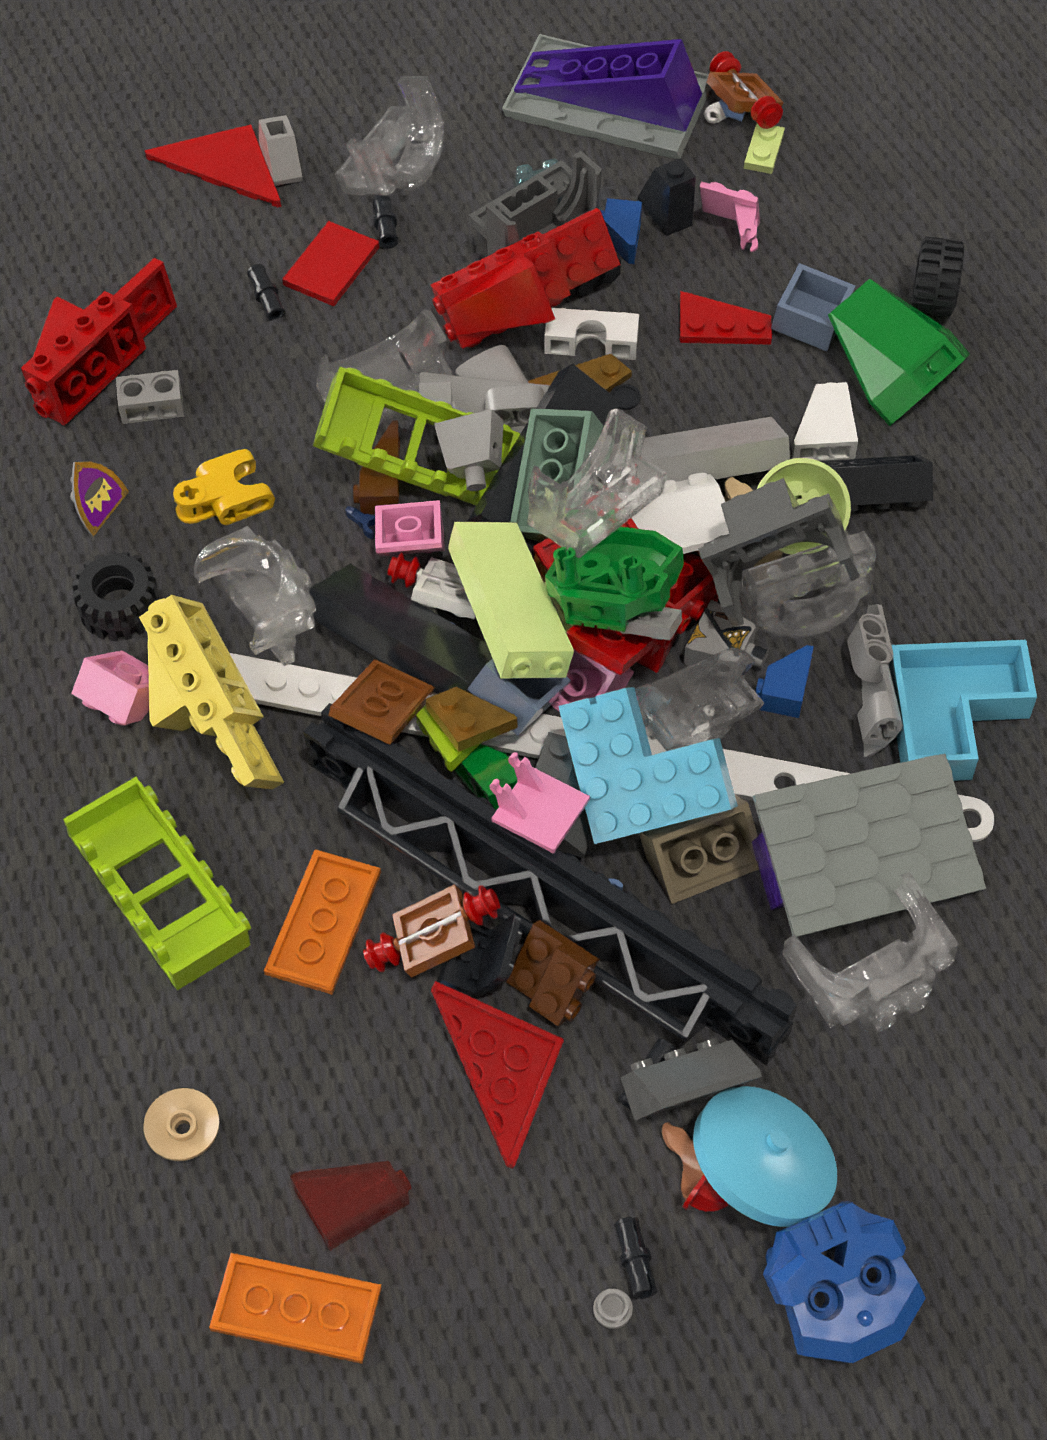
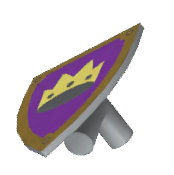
M90 461L73 462L72 477L70 479L72 483L70 498L75 504L77 514L84 527L94 537L129 491L120 478L107 467Z

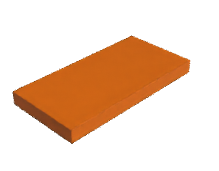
M315 849L265 966L264 974L332 995L380 877L381 868Z
M231 1253L209 1329L213 1332L363 1364L382 1286L381 1284Z

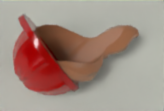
M669 1122L664 1123L662 1126L664 1142L671 1151L680 1156L683 1162L681 1192L686 1199L683 1208L689 1210L691 1207L702 1211H717L727 1207L729 1204L713 1189L703 1174L695 1154L694 1142L683 1128L673 1126Z

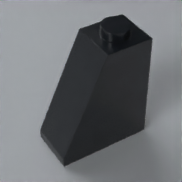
M681 158L655 168L638 195V200L642 202V205L666 236L691 227L693 222L696 176Z

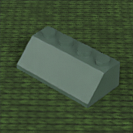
M531 409L510 523L518 524L524 538L542 542L588 517L603 432V424L592 411Z

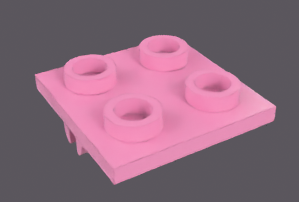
M701 181L700 194L703 212L735 220L738 226L742 250L745 249L748 243H752L750 252L756 251L758 249L757 227L760 224L758 197L745 190L737 192L727 189L724 185L717 182L709 184Z
M513 752L508 762L515 770L517 784L513 789L508 784H505L502 788L499 785V779H494L490 784V790L496 795L499 808L492 816V822L554 854L589 802L590 796L532 767L528 758L524 757L520 761L518 753Z

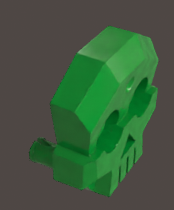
M610 525L571 533L566 547H560L554 551V562L546 573L545 580L548 596L555 598L559 602L564 612L566 624L581 626L584 623L586 627L594 628L597 625V628L608 629L610 627V630L625 632L629 619L641 613L659 612L664 609L670 598V588L677 582L684 565L683 548L653 530Z

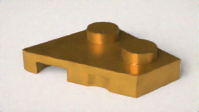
M458 687L426 699V709L458 752L518 728L517 717L514 714Z

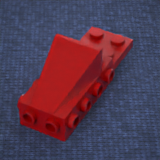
M595 208L544 234L538 231L527 235L510 246L501 248L495 253L479 261L472 262L467 267L453 274L442 277L439 281L430 284L435 296L432 298V302L438 314L443 315L446 324L443 325V328L451 342L455 340L462 349L474 347L480 344L483 338L491 334L502 333L508 328L547 323L555 320L551 307L559 305L564 298L570 296L569 290L619 266L620 262L602 213L598 208Z
M153 258L117 293L112 295L104 291L85 309L58 296L53 300L34 355L21 367L26 381L25 386L34 400L33 406L39 415L44 418L49 417L65 426L146 349L143 338L177 307L163 261Z
M692 552L683 554V568L677 582L670 588V598L665 605L667 608L682 611V622L671 640H656L642 635L623 634L619 631L597 628V625L594 628L586 627L584 623L581 626L574 625L566 631V634L576 652L603 665L609 671L622 675L633 664L638 662L658 673L678 634H682L693 619L698 620L710 600L718 601L719 597L713 576L701 560V557Z

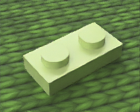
M758 123L756 124L744 162V169L772 174L784 136V127L774 126L769 129H763Z

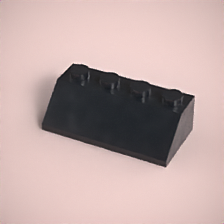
M919 454L820 461L835 470L844 481L850 496L851 511L860 510V505L872 504L873 509L892 508V503L904 502L905 507L924 506V501H933V462Z

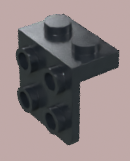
M513 913L493 929L482 925L479 926L469 920L475 948L443 962L437 982L474 999H478L485 993L491 992L501 982L507 981L514 967V962L511 960L513 949L518 945L522 936V929L519 928L521 916Z

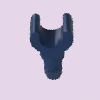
M348 506L345 509L346 516L363 529V533L367 538L374 539V531L369 527L375 525V515L364 514L357 508Z

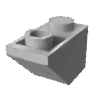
M287 115L259 120V146L274 185L302 181L295 135Z

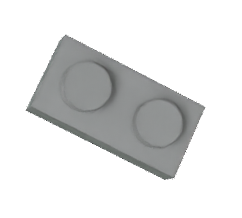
M664 607L659 612L641 613L628 620L625 632H619L652 637L656 640H671L682 622V611Z

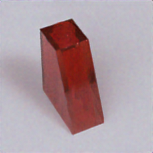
M389 1161L302 1171L290 1176L295 1193L330 1251L410 1204L408 1191L412 1189L410 1182L401 1169L395 1172Z

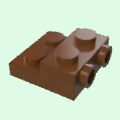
M539 920L532 925L507 983L532 999L529 1005L530 1008L555 1025L560 1026L567 1020L573 1021L579 1014L583 1005L579 1000L583 992H587L596 979L597 974L593 971L599 959Z

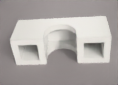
M551 308L555 320L546 323L545 354L575 356L576 346L580 341L594 338L600 340L605 345V355L613 354L617 359L636 360L639 314Z

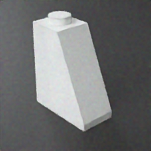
M847 382L816 384L794 439L792 459L809 458L818 461L854 459L858 438Z

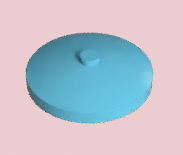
M751 1086L733 1087L715 1095L698 1115L694 1127L693 1142L699 1166L713 1189L737 1211L764 1224L789 1227L821 1212L831 1201L837 1185V1166L833 1151L817 1124L801 1108L788 1099L762 1088Z

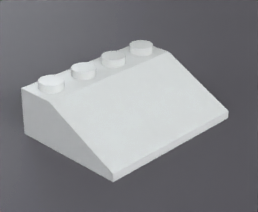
M695 473L690 475L687 480L679 482L666 480L658 483L657 487L649 489L632 488L627 490L624 495L615 497L612 495H602L595 498L594 502H590L588 516L620 500L638 529L653 530L681 546L683 554L699 550L698 548L704 546L703 544L713 541L718 536L729 534L721 503H724L725 500L717 481L711 474Z

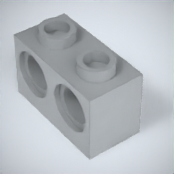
M178 370L116 377L117 401L122 424L184 417L182 387Z

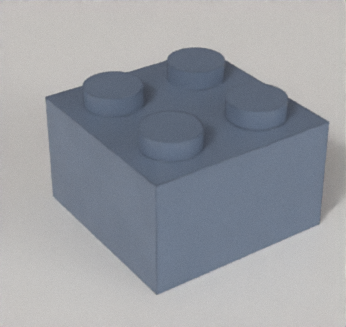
M799 263L777 305L771 329L828 351L836 335L828 314L854 293L856 286Z
M492 659L483 667L467 690L473 695L514 714L517 717L518 728L512 731L518 736L555 702L571 680L567 676L566 678L501 679Z

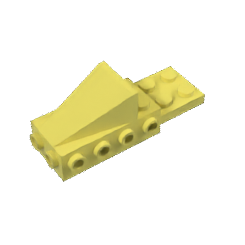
M174 595L153 602L148 607L149 610L139 617L148 633L149 713L152 726L184 731L193 726L201 734L217 736L216 743L219 749L229 757L233 765L231 768L233 776L245 787L274 789L283 784L284 781L253 725L264 716L203 603Z

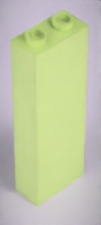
M454 522L448 550L500 678H566L574 650L550 596H548L545 584L518 524L509 522Z

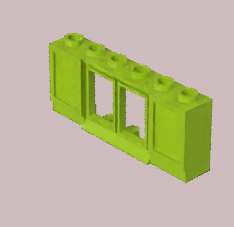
M339 367L329 389L313 447L357 462L358 465L446 497L449 495L476 506L498 471L485 473L486 488L479 491H469L466 487V478H457L448 469L447 472L439 470L435 472L418 466L415 458L426 423L435 426L434 423L473 413L459 411L443 401L435 402L424 398L420 393L413 390L405 391L394 387L387 380L367 377L357 369ZM384 407L416 419L404 460L388 455L383 449H372ZM503 424L501 465L520 435L519 432L513 431L505 424Z
M134 777L63 820L71 840L176 990H179L249 947L251 944L248 931L251 930V926L241 911L238 913L234 912L230 906L232 900L226 889L222 885L216 887L211 879L214 876L204 860L198 862L194 857L195 849L185 834L181 837L175 830L177 828L176 822L169 811L164 810L162 812L157 806L159 800L153 789L149 785L143 787L138 778ZM164 842L180 867L133 895L116 870ZM189 877L206 903L159 931L142 908V905Z

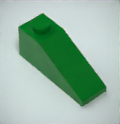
M481 743L454 769L477 798L483 797L494 806L495 810L499 808L496 795L490 790L492 781L499 779V785L502 788L505 784H508L513 789L517 784L515 770L508 762L509 757L505 753Z

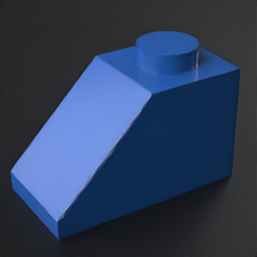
M607 198L605 210L600 211L615 251L628 264H634L641 226L642 202Z
M806 645L767 667L765 679L758 678L755 698L761 699L759 710L799 718L814 646Z

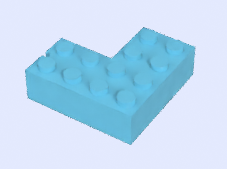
M1026 640L891 645L893 658L889 663V668L903 724L902 730L896 736L900 763L945 753L952 770L953 781L972 780L979 760L972 721L1030 719L1037 694Z
M634 687L623 688L597 695L593 698H586L558 706L580 791L590 796L585 810L594 844L738 807L720 738L652 755Z

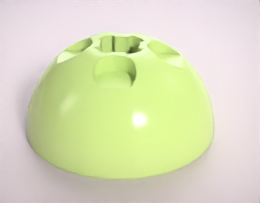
M809 458L790 459L773 467L759 483L757 489L769 482H775L784 478L799 505L808 502L812 498L821 497L829 493L839 512L844 530H846L851 513L849 492L838 473L825 463ZM799 542L781 548L779 551L793 556H811L819 554L830 547L815 542Z

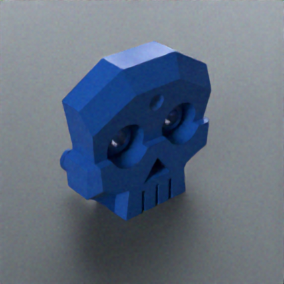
M843 1201L776 1232L773 1248L770 1247L766 1252L767 1266L763 1276L775 1303L785 1305L798 1355L854 1363L902 1340L926 1297L918 1280L902 1257L906 1246L894 1220L868 1213L853 1204V1202ZM836 1246L834 1261L821 1254V1252ZM871 1267L877 1272V1278L873 1282H870L866 1276L868 1269ZM818 1292H822L825 1296V1302L821 1307H818L814 1302V1297Z

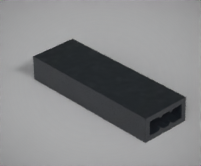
M571 364L557 373L536 409L592 411L603 424L604 432L621 402L577 366ZM528 422L467 520L468 522L510 523ZM524 538L530 553H532L533 546L537 544V541Z
M351 563L341 570L333 572L330 577L322 582L314 584L308 591L306 616L391 667L435 687L433 692L436 694L454 687L472 694L467 690L483 667L493 659L487 643Z

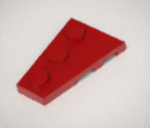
M680 291V343L771 345V315Z

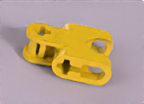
M247 449L237 450L202 463L196 470L197 478L179 483L173 491L174 501L177 504V517L180 521L189 524L198 523L217 515L221 524L229 525L271 509L274 506L275 497L267 484L243 485L238 482L244 476L254 473L256 469V461L252 453ZM193 508H196V514L193 513Z

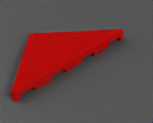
M251 124L144 150L146 159L149 161L155 160L166 164V167L184 174H193L201 177L203 181L220 187L223 185L236 190L241 195L255 200L261 199L272 203V206L277 208L281 207L279 195Z
M435 981L431 992L507 1167L513 1169L564 1039Z

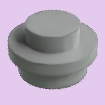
M619 1289L602 1291L596 1297L593 1306L594 1316L598 1323L609 1329H618L625 1326L631 1319L633 1311L631 1299L625 1292Z

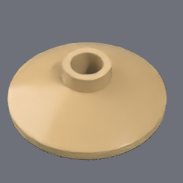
M189 1088L174 1089L162 1094L151 1104L144 1118V1135L150 1148L159 1156L173 1161L190 1160L201 1155L213 1144L219 1131V1114L213 1101L204 1093ZM186 1123L190 1125L187 1133L179 1134L176 1132L180 1124Z

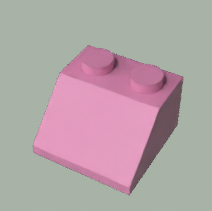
M440 500L375 506L376 554L382 557L399 556L401 552L404 554L445 551Z
M122 650L86 657L83 660L71 694L83 700L82 703L86 707L100 710L107 714L109 720L115 724L126 726L130 723L141 721L149 712L148 665Z

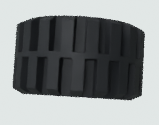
M924 237L918 254L911 306L928 315L950 317L953 314L957 303L964 262L965 247L962 240Z
M116 551L108 552L109 555L107 556L99 554L95 556L96 560L93 562L88 560L83 564L84 570L79 569L75 574L77 580H73L72 584L73 597L83 626L86 625L87 631L91 634L96 631L98 638L105 639L106 635H109L111 641H118V636L124 635L125 640L132 639L131 633L135 631L138 635H141L145 630L139 617L149 610L148 607L153 602L160 599L153 571H151L150 565L147 562H143L142 558L138 555L131 557L130 553L122 551L121 555L116 554ZM112 591H131L128 595L118 600L110 601L103 599Z

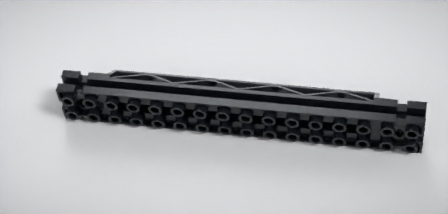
M331 703L322 710V722L319 726L311 722L303 731L305 744L310 748L307 752L309 765L329 779H335L346 789L337 809L339 813L448 885L452 886L455 884L463 895L465 892H469L473 897L478 895V887L480 885H483L487 890L493 889L500 902V909H497V917L502 921L513 913L521 916L501 903L506 902L531 907L537 921L541 920L551 928L549 915L577 934L565 937L599 960L615 962L625 984L597 965L593 971L597 974L594 982L683 1041L687 1042L706 1026L726 1040H733L742 1047L744 1052L767 1066L775 1056L777 1047L780 1043L783 1044L791 1034L792 1020L795 1017L797 1004L788 993L781 989L773 988L769 991L761 985L762 979L757 973L737 966L731 962L729 956L719 949L713 950L706 946L692 931L678 928L670 922L664 913L658 910L652 911L641 904L640 900L633 893L621 891L613 886L602 873L596 871L593 873L581 865V862L574 855L562 853L559 850H556L553 854L492 822V816L497 810L487 799L483 797L477 798L467 792L466 788L459 781L447 779L431 763L427 761L421 762L413 757L403 745L399 743H391L389 745L328 716ZM370 802L377 820L360 809ZM383 806L410 824L398 827L392 826L386 820ZM420 848L450 854L457 873ZM464 860L492 878L476 881L469 877ZM521 916L519 928L522 929V934L527 937L533 923ZM635 972L664 990V992L647 994L642 991ZM671 1014L690 1018L685 1024Z

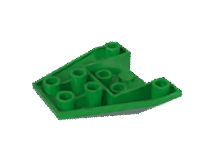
M872 279L867 280L828 314L868 402L889 426L929 393L970 355L950 330Z

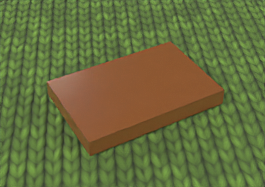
M374 659L331 705L328 716L391 745L426 704V699L432 697L435 687Z

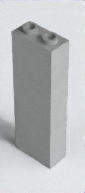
M766 417L600 445L593 489L597 488L601 496L612 495L614 497L624 495L627 490L632 488L649 489L657 487L658 483L666 480H674L676 482L687 480L690 475L695 473L711 474L714 479L768 471L776 465L790 460L789 436L773 417Z

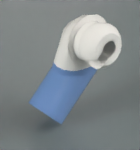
M723 100L707 107L704 113L707 122L714 124L728 117L742 122L745 112L738 114L729 110L728 105Z

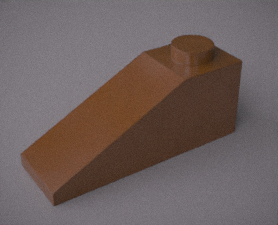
M392 420L374 450L377 448L383 449L388 455L400 459L399 421ZM362 467L359 472V484L353 485L354 503H360V511L364 514H375V506L399 504L400 480Z

